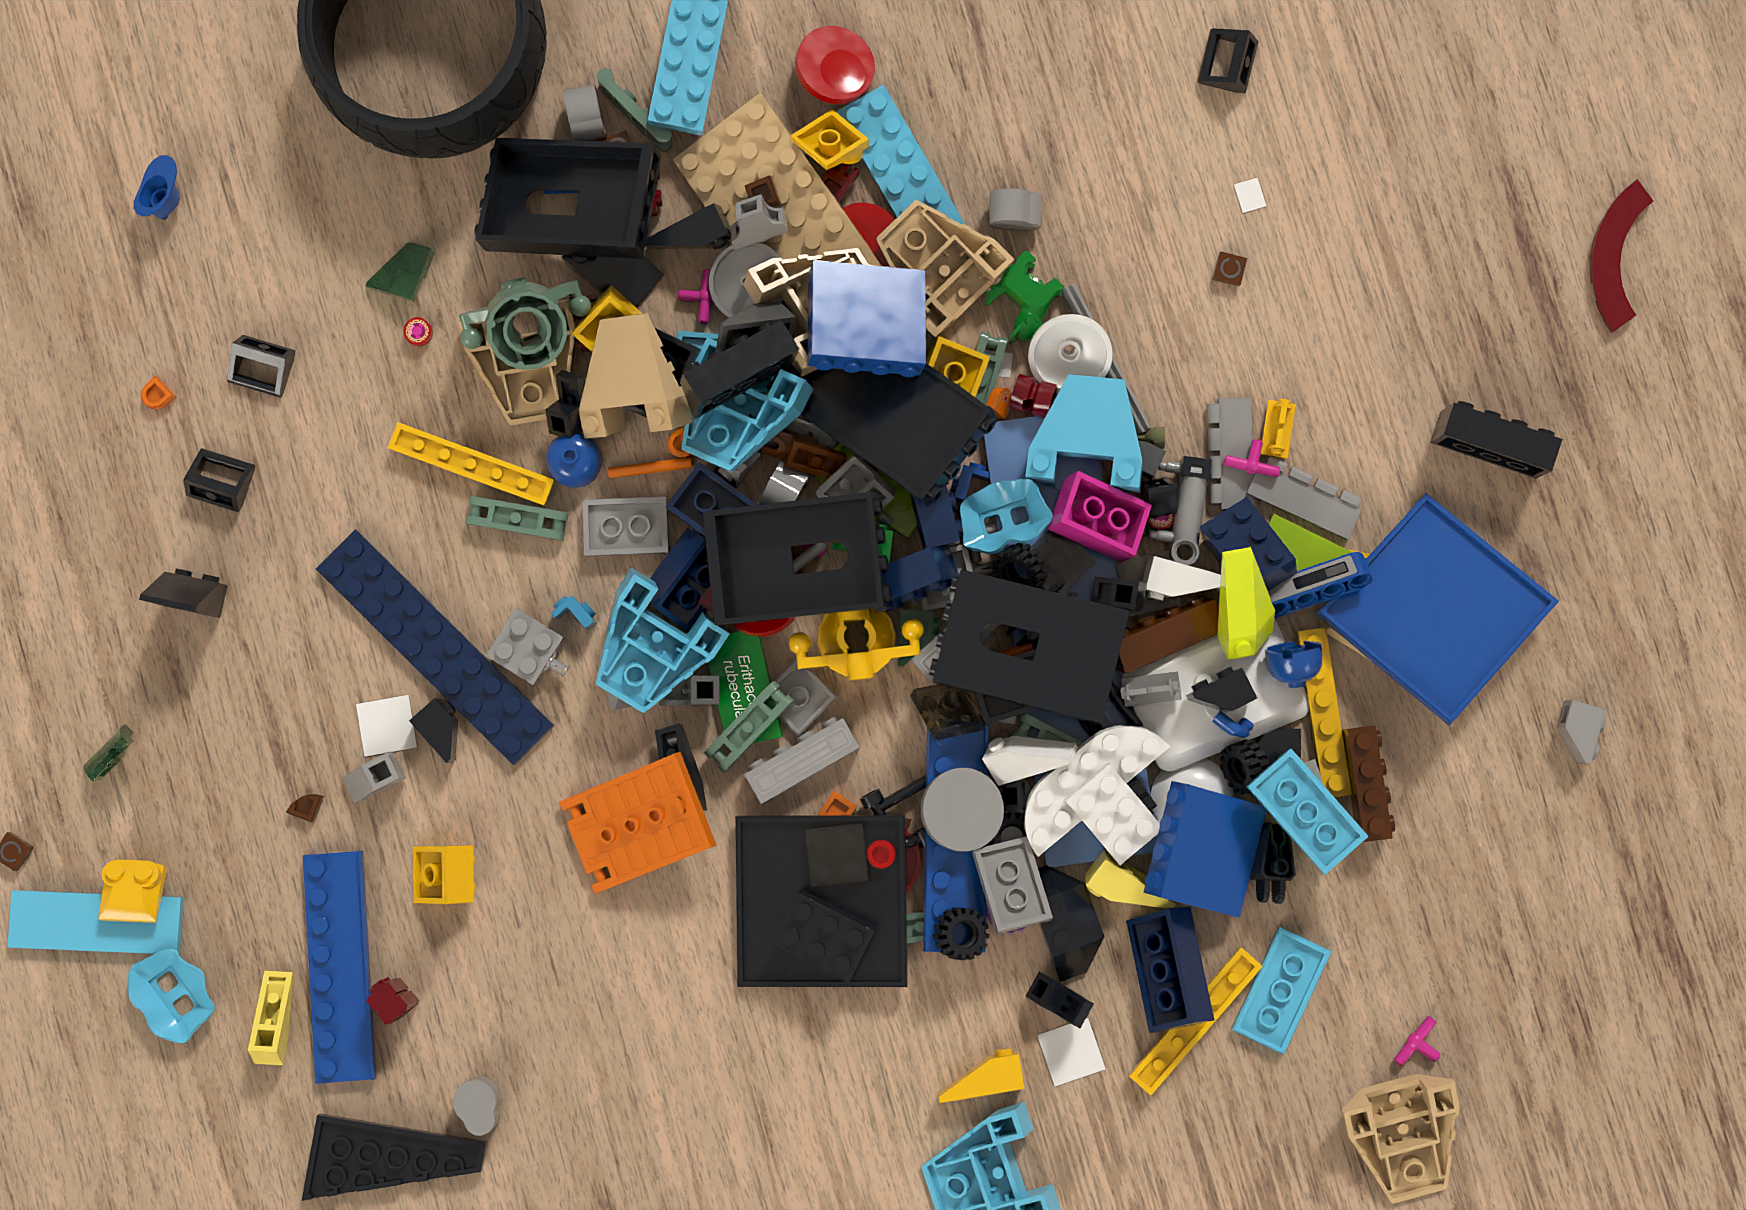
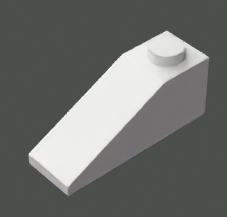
M1152 556L1148 557L1142 582L1147 583L1146 592L1148 593L1146 597L1163 601L1164 597L1220 587L1221 575Z
M1011 736L1005 739L996 738L988 744L982 760L997 785L1000 786L1072 763L1078 747L1076 743Z

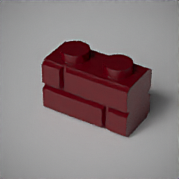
M386 977L384 980H379L369 989L371 995L367 997L366 1002L374 1011H378L377 1015L386 1025L405 1016L418 1005L419 999L412 991H407L408 986L401 978L391 980L389 977Z

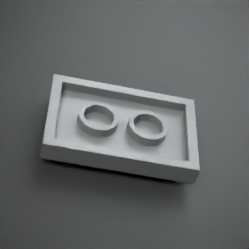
M667 497L582 500L584 556L669 553L668 510L665 507L668 504Z
M1027 837L973 850L972 854L996 934L1053 919L1034 854Z

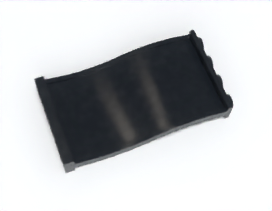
M793 364L784 370L800 377ZM925 364L920 375L914 377H903L896 373L877 375L872 373V371L850 373L844 369L836 368L829 370L817 369L800 377L805 379L813 388L801 416L891 478L927 507L931 502H936L941 497L944 485L949 479L952 480L958 475L961 463L967 456L970 457L974 454L979 445L978 441L984 434L990 433L996 424L995 419L997 416L993 408L986 406L928 364ZM776 374L774 378L771 380V382L767 385L766 388L769 391L778 374Z

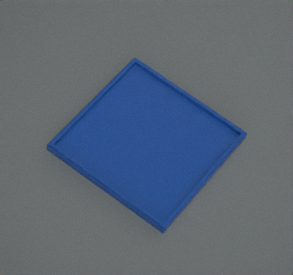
M1425 493L1365 559L1373 577L1371 584L1363 589L1328 600L1316 615L1450 726L1555 607L1559 600Z

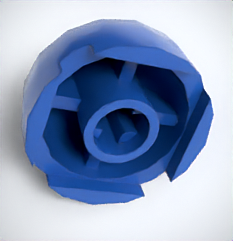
M582 433L572 438L558 436L549 445L546 454L547 470L552 478L559 484L573 489L585 487L593 482L603 462L601 451L595 441L591 438L585 439Z
M1294 641L1271 645L1265 650L1268 671L1276 680L1288 683L1289 688L1304 687L1306 685L1305 681L1315 678L1322 667V644L1319 642L1304 641V645H1295Z

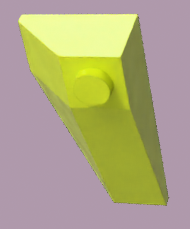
M1248 547L1222 552L1217 638L1227 660L1256 655L1273 632L1275 609L1252 549Z

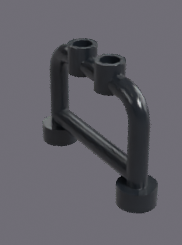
M926 775L885 798L878 788L862 796L859 800L864 809L871 808L874 815H887L885 812L887 809L926 788ZM924 827L906 837V849L917 844L920 845L921 849L925 848Z

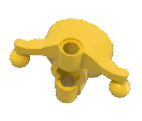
M877 609L825 614L819 626L817 642L822 656L806 657V652L811 647V640L803 632L794 633L790 637L789 648L796 654L798 669L829 666L830 669L848 677L849 680L874 678V674L882 669L890 659L921 655L919 639L924 634V626L917 619L905 621L902 626V634L909 640L910 645L895 647L896 633L891 618L885 611L877 612ZM865 621L864 627L869 633L866 648L869 649V652L848 654L849 646L844 641V632L847 626H844V624Z

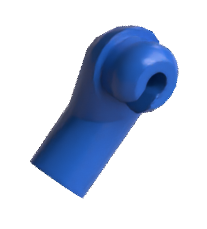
M1221 710L1212 720L1214 724L1227 734L1241 738L1248 737L1250 735L1249 732L1254 727L1253 723L1247 718H1241L1237 723Z

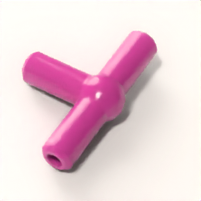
M711 269L703 270L701 291H678L679 301L700 302L698 323L702 325L709 323L710 303L713 301L709 290Z
M1259 439L1252 440L1248 460L1226 455L1224 459V466L1245 470L1249 474L1258 473L1277 478L1281 469L1278 466L1259 462L1263 442Z
M1427 1016L1417 1030L1408 1036L1406 1044L1394 1058L1396 1063L1403 1066L1416 1049L1432 1062H1436L1440 1058V1053L1424 1041L1425 1037L1436 1025V1021L1433 1018Z

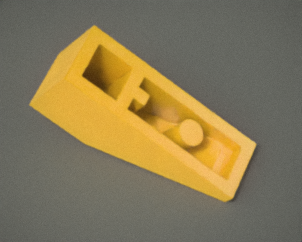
M1011 1048L995 1050V1055L988 1056L939 1092V1102L944 1103L1025 1089L1018 1052H1012Z

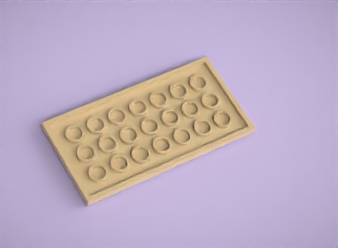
M762 93L756 95L672 159L705 207L713 203L722 207L730 227L731 224L737 221L735 203L749 199L745 185L769 175L772 176L781 203L772 207H783L787 216L788 232L759 243L774 249L783 260L797 258L798 255L807 254L809 257L823 255V252L859 248L869 265L882 266L801 148L790 138L791 134ZM795 320L793 334L795 337L804 334V332Z

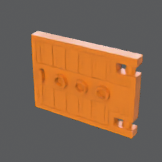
M681 752L674 753L559 801L562 811L569 809L572 819L567 821L585 871L587 874L593 872L597 883L591 885L594 894L717 846ZM582 803L584 805L586 814L582 813L581 808L579 806ZM604 867L608 868L611 877L607 878Z

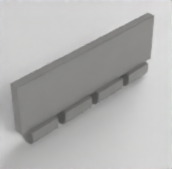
M1218 398L1217 403L1207 404V424H1218V428L1208 429V452H1219V456L1208 457V459L1212 460L1209 479L1220 480V484H1209L1210 504H1220V510H1226L1245 497H1248L1254 505V497L1246 494L1254 474H1249L1245 470L1224 466L1226 455L1248 460L1252 443L1251 398Z
M1269 456L1265 464L1280 467L1279 477L1275 478L1255 473L1246 494L1349 540L1362 509L1358 508L1361 497L1343 489L1339 498H1336L1334 496L1338 490L1337 486L1317 478L1312 487L1309 484L1313 475L1294 466L1291 467L1288 475H1286L1284 471L1287 463Z

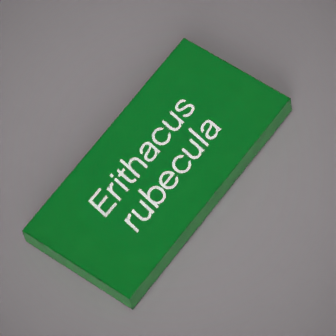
M741 631L730 633L715 657L708 662L711 676H719L718 709L723 731L771 683L761 637L750 636ZM772 698L765 702L771 709L776 706V702ZM779 717L753 744L784 737Z

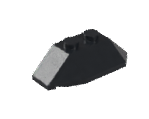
M1046 865L1038 868L1053 919L1039 923L1058 979L1062 982L1087 973L1105 936L1086 884Z

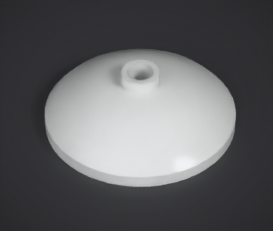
M1076 314L1057 316L1045 322L1033 335L1028 349V360L1032 374L1039 383L1044 380L1057 384L1056 393H1059L1068 374L1105 378L1110 369L1113 355L1111 341L1106 331L1094 320ZM1066 345L1074 346V349L1071 351H1067L1064 348Z
M1205 758L1175 771L1167 772L1160 770L1153 781L1150 796L1157 804V807L1153 809V816L1160 823L1171 781L1193 785L1235 798L1234 788L1227 784L1229 779L1224 778L1225 771L1221 770L1220 766Z

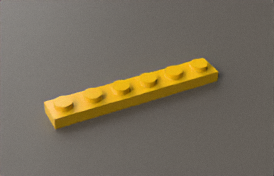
M399 422L396 424L388 445V449L545 507L555 484V480Z
M1326 627L1296 632L1298 645H1304V641H1314L1322 644L1323 656L1320 672L1312 680L1305 681L1306 685L1304 686L1309 704V719L1316 763L1324 786L1334 797L1352 795L1327 633H1325Z
M1239 947L1207 983L1215 1020L1194 1026L1167 1030L1128 1076L1149 1095H1152L1263 966L1242 947Z

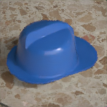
M162 155L155 158L148 165L134 199L133 208L136 214L142 217L154 215L159 219L165 220L178 206L180 193L175 186L177 166L172 157Z

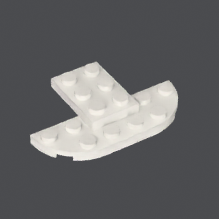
M1118 725L1109 727L1088 738L1078 747L1071 764L1050 770L1036 783L1029 794L1026 802L1024 828L1028 841L1036 855L1039 857L1079 822L1083 821L1119 865L1125 862L1154 838L1160 829V823L1126 783L1170 748V746L1154 732L1134 726Z

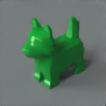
M1027 250L1017 258L1016 263L1005 270L998 283L990 286L991 290L985 291L987 296L985 298L986 306H989L994 300L1005 294L1021 309L1015 319L1013 331L1009 337L1010 345L1017 339L1022 341L1032 339L1035 332L1042 326V320L1054 299L1059 297L1064 290V285L1056 278L1047 284H1043V281L1038 280L1037 276L1033 278L1031 273L1027 274V269H1033L1035 267L1034 262L1036 261V258Z

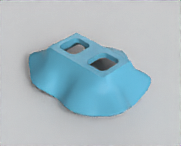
M1028 478L993 482L967 497L961 503L959 512L964 534L962 536L964 547L968 550L984 554L999 553L1009 542L1028 543L1033 541L1053 518V514L1040 494L1038 486L1032 479ZM1019 507H1026L1029 520L1025 523L1014 525L1011 511ZM996 515L1000 516L1002 530L988 534L985 520Z
M173 948L161 950L133 964L129 970L127 985L129 1000L135 1008L144 1014L147 1025L153 1034L162 1039L180 1044L188 1042L193 1033L210 1018L215 1010L213 1001L207 995L203 971L184 961ZM170 971L177 979L178 984L166 993L159 986L158 979ZM186 994L194 1003V1008L185 1015H180L174 1007V1002Z

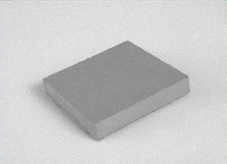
M797 659L775 680L780 686L779 690L785 696L789 695L794 700L793 704L779 718L798 737L838 698L810 668L798 669Z

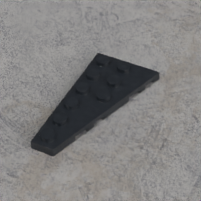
M319 1113L315 1123L302 1201L481 1172L484 1166L488 1141Z

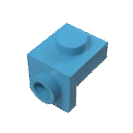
M573 595L570 598L564 596L553 606L555 610L551 614L557 620L570 610L587 630H590L597 624L593 618L596 615L595 611L586 601L581 604Z

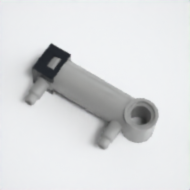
M1183 456L1180 463L1161 461L1158 467L1159 470L1178 474L1179 479L1177 513L1174 515L1172 532L1162 530L1149 531L1150 539L1171 543L1168 551V559L1170 561L1190 566L1198 559L1200 526L1202 524L1207 481L1210 478L1211 459ZM1179 546L1189 549L1190 558L1188 560H1181L1177 556V548Z

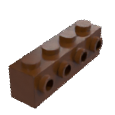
M1198 595L1188 599V604L1168 607L1158 617H1145L1138 621V625L1132 628L1126 627L1115 670L1125 674L1217 635L1219 610L1216 601L1203 595Z
M1375 725L1342 729L1352 791L1350 796L1354 820L1369 836L1363 842L1392 839V832H1395V821L1393 815H1389L1388 804L1391 803V794L1389 788L1384 785L1383 776L1387 774L1385 760L1383 758L1380 759L1379 747H1382L1381 733L1379 730L1376 731Z

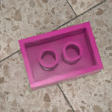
M1076 471L1063 481L1048 530L1122 563L1136 556L1152 505L1080 471Z

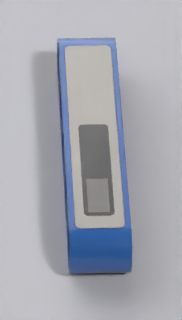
M1352 552L1299 570L1295 575L1269 590L1268 594L1275 609L1274 619L1367 587L1373 581V577L1364 555L1360 552Z

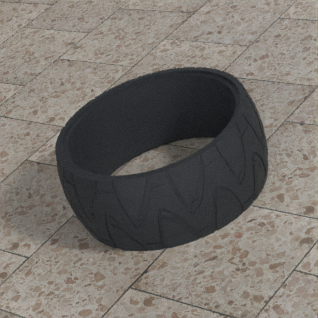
M299 0L297 37L299 51L308 78L320 100L347 129L362 140L370 142L373 146L390 153L431 159L453 157L478 149L499 137L513 124V121L520 117L532 99L541 78L547 48V32L541 0H515L516 29L510 53L499 74L482 93L455 110L433 117L399 118L380 114L362 106L346 95L337 76L334 60L335 32L339 17L348 0Z

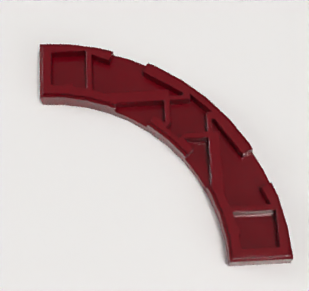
M1638 179L1624 189L1612 202L1598 225L1591 248L1590 281L1593 284L1596 297L1595 302L1599 313L1611 333L1637 316L1623 288L1620 263L1623 244L1630 227L1638 215L1654 202Z

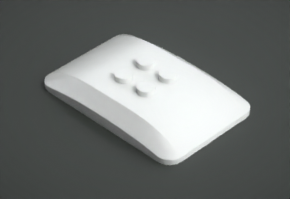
M1275 619L1272 634L1256 655L1227 660L1217 635L1129 673H1123L1122 678L1178 671L1182 700L1132 706L1134 712L1143 723L1141 727L1154 732L1170 746V748L1154 760L1158 768L1167 772L1175 771L1219 753L1229 745L1244 739H1253L1307 715L1309 704L1305 688H1289L1288 683L1276 680L1268 671L1265 650L1271 645L1285 642ZM1230 666L1233 670L1243 668L1258 698L1225 714L1237 723L1244 717L1250 720L1254 725L1253 729L1249 732L1250 735L1246 738L1232 736L1214 724L1212 720L1219 710L1189 701L1186 695L1193 692L1191 686L1204 679H1207L1208 683L1218 679L1216 673Z

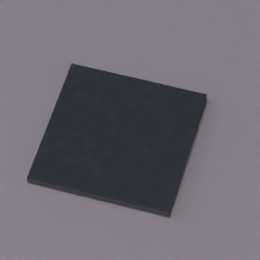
M906 815L735 816L737 987H908ZM877 840L891 842L896 850L895 861L884 869L873 867L867 859L869 846ZM800 889H804L878 927L854 977L849 983L772 944Z

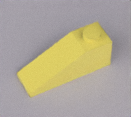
M1105 848L1085 873L1087 889L1097 897L1103 896L1109 901L1160 908H1174L1176 905L1175 901L1143 893L1146 875L1126 862L1119 865Z
M264 971L248 1052L254 1064L283 1065L289 1038L293 972Z

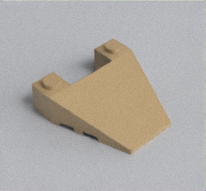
M859 248L823 252V255L809 257L807 254L798 255L797 258L782 260V258H772L749 269L743 285L755 304L771 302L782 297L789 310L796 316V321L804 334L794 338L799 351L793 366L800 377L817 370L816 367L807 366L808 273L813 260L869 265Z
M570 297L558 299V304L565 315L567 338L564 348L553 362L539 369L522 370L508 366L495 355L488 343L486 321L472 323V326L482 333L483 340L480 346L475 349H468L465 346L464 349L468 356L471 357L478 369L479 375L487 384L494 400L510 426L547 419L545 409L559 400L555 374L561 370L571 372L575 336L572 334L575 322L574 316L569 310ZM459 320L458 323L460 327V332H462L463 327L461 321ZM537 331V332H531V333L521 334V338H524V337H526V336L533 335V334H538V331Z
M648 313L600 320L579 408L585 439L606 437L626 430L622 406L644 404L650 432L673 430L693 422L682 386L679 387L672 373L675 369L671 362L667 363L661 350L663 344Z

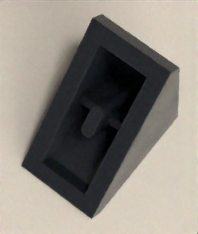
M1168 477L1141 482L1140 489L1143 499L1152 505L1149 518L1177 513L1176 483Z
M994 782L1002 796L1004 811L1026 810L1025 782H1010L1000 786Z

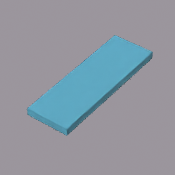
M11 890L7 947L156 954L161 950L173 948L180 954L184 897L162 896L157 923L100 921L98 916L102 894Z

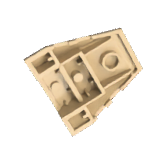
M915 200L876 238L889 267L925 270L926 330L934 338L962 316L1015 260L995 239L984 236L965 224L962 225L942 212L918 200Z
M1413 1074L1361 1088L1342 1109L1347 1135L1390 1202L1394 1204L1447 1189L1452 1161L1450 1152L1452 1140H1455L1456 1135L1454 1130L1456 1116H1459L1460 1110L1454 1080Z

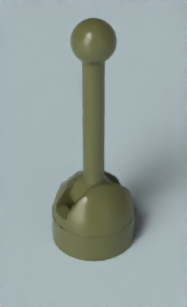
M1165 427L1150 428L1145 435H1137L1138 441H1145L1164 449Z

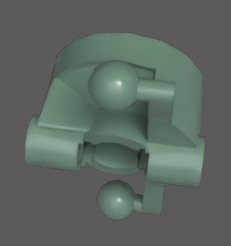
M524 277L512 279L501 284L502 289L492 298L488 307L475 309L459 315L463 327L460 341L468 349L479 347L483 340L482 333L477 328H474L472 323L486 321L488 343L499 359L508 366L518 369H539L555 360L563 350L567 338L566 318L558 304V299L571 294L572 299L569 302V310L577 317H584L590 312L591 302L586 296L581 294L577 280L548 289L536 283L526 282ZM530 311L531 314L538 318V334L521 338V333L513 325L514 315Z

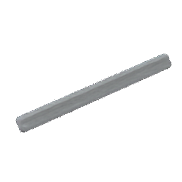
M1076 285L1066 287L1062 295L1071 312L1094 320ZM1112 355V363L1106 377L1125 380L1136 434L1141 435L1147 432L1151 426Z

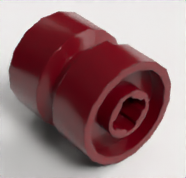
M1019 374L1013 389L1009 408L1024 413L1027 410H1031L1032 415L1045 419L1055 400L1058 385L1044 380L1036 383L1035 378Z

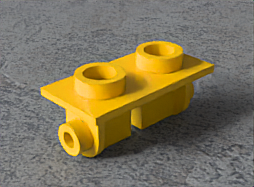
M1268 400L1261 455L1288 459L1296 404L1290 403V400Z

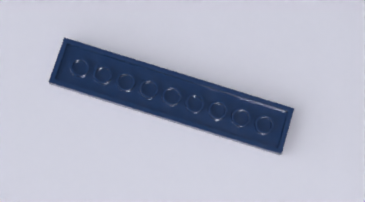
M355 529L316 568L512 765H516L554 726L358 530Z

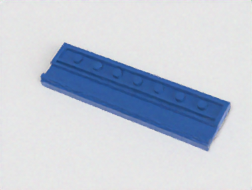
M927 723L926 788L935 777L945 771L956 768L974 769L988 777V768L982 758L988 748L989 726L986 724ZM926 830L923 951L940 952L942 949L937 948L935 945L938 939H933V934H937L938 931L933 928L934 924L940 923L937 920L939 915L944 916V911L947 909L952 910L955 907L970 908V910L978 911L977 915H983L985 918L983 923L986 924V898L972 854L973 850L965 852L948 850L937 844ZM958 923L954 927L952 933L953 940L958 945H963L968 941L970 930L965 923ZM981 948L980 950L985 953L986 948Z
M363 851L303 855L315 1084L375 1080L372 1008L366 1002L367 997L371 995L369 992L371 978Z

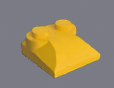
M833 109L790 135V138L798 147L826 170L841 163L854 164L859 162L863 157V150L869 147V139Z
M113 860L107 863L102 870L104 884L98 919L100 921L157 923L167 872L165 866L141 860Z

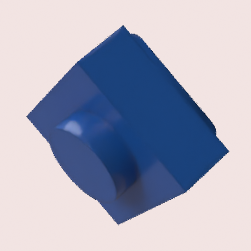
M970 462L969 466L963 465L960 477L956 476L953 479L950 492L955 493L956 501L962 503L965 500L971 477L988 481L990 472L985 471V466Z

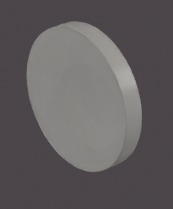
M757 242L736 250L734 245H731L718 255L710 271L709 290L715 305L727 317L731 318L755 304L743 285L749 269L772 258H782L774 249ZM782 297L773 300L779 301L783 305L785 303Z
M956 768L941 773L929 783L922 796L921 819L924 828L937 844L948 850L965 852L983 847L995 837L1003 821L1004 805L1000 791L989 777L974 769Z

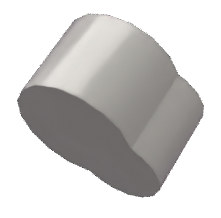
M595 84L563 90L573 140L592 141L606 138L601 105Z
M1014 188L991 191L989 202L990 227L1001 230L1027 231L1040 229L1042 227V195Z
M781 460L764 490L759 505L800 500L811 474L785 467L784 460Z
M484 1076L473 1077L456 1090L453 1098L454 1110L457 1116L464 1121L466 1129L471 1134L476 1136L485 1135L498 1124L500 1119L501 1091L492 1079Z

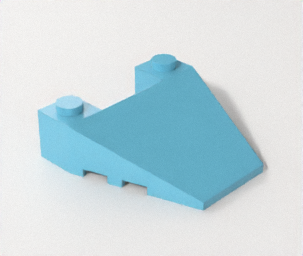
M707 337L695 362L701 364L709 360L708 356L716 351L717 341ZM780 369L767 396L749 389L697 419L691 413L693 422L685 425L681 449L733 472L801 415L813 388L805 379Z
M1068 374L1029 447L1026 478L1032 479L1035 483L1056 485L1059 455L1113 461L1110 485L1123 492L1140 494L1143 461L1125 380Z
M631 567L615 592L595 684L642 713H645L669 694L672 688L684 679L689 678L705 662L708 663L713 659L730 633L725 625H714V618L704 612L700 614L687 635L646 610V607L658 591V587L653 580Z
M1025 1102L997 1109L921 1166L935 1210H1061L1053 1184L1026 1191L1010 1142L1026 1137L1034 1129Z

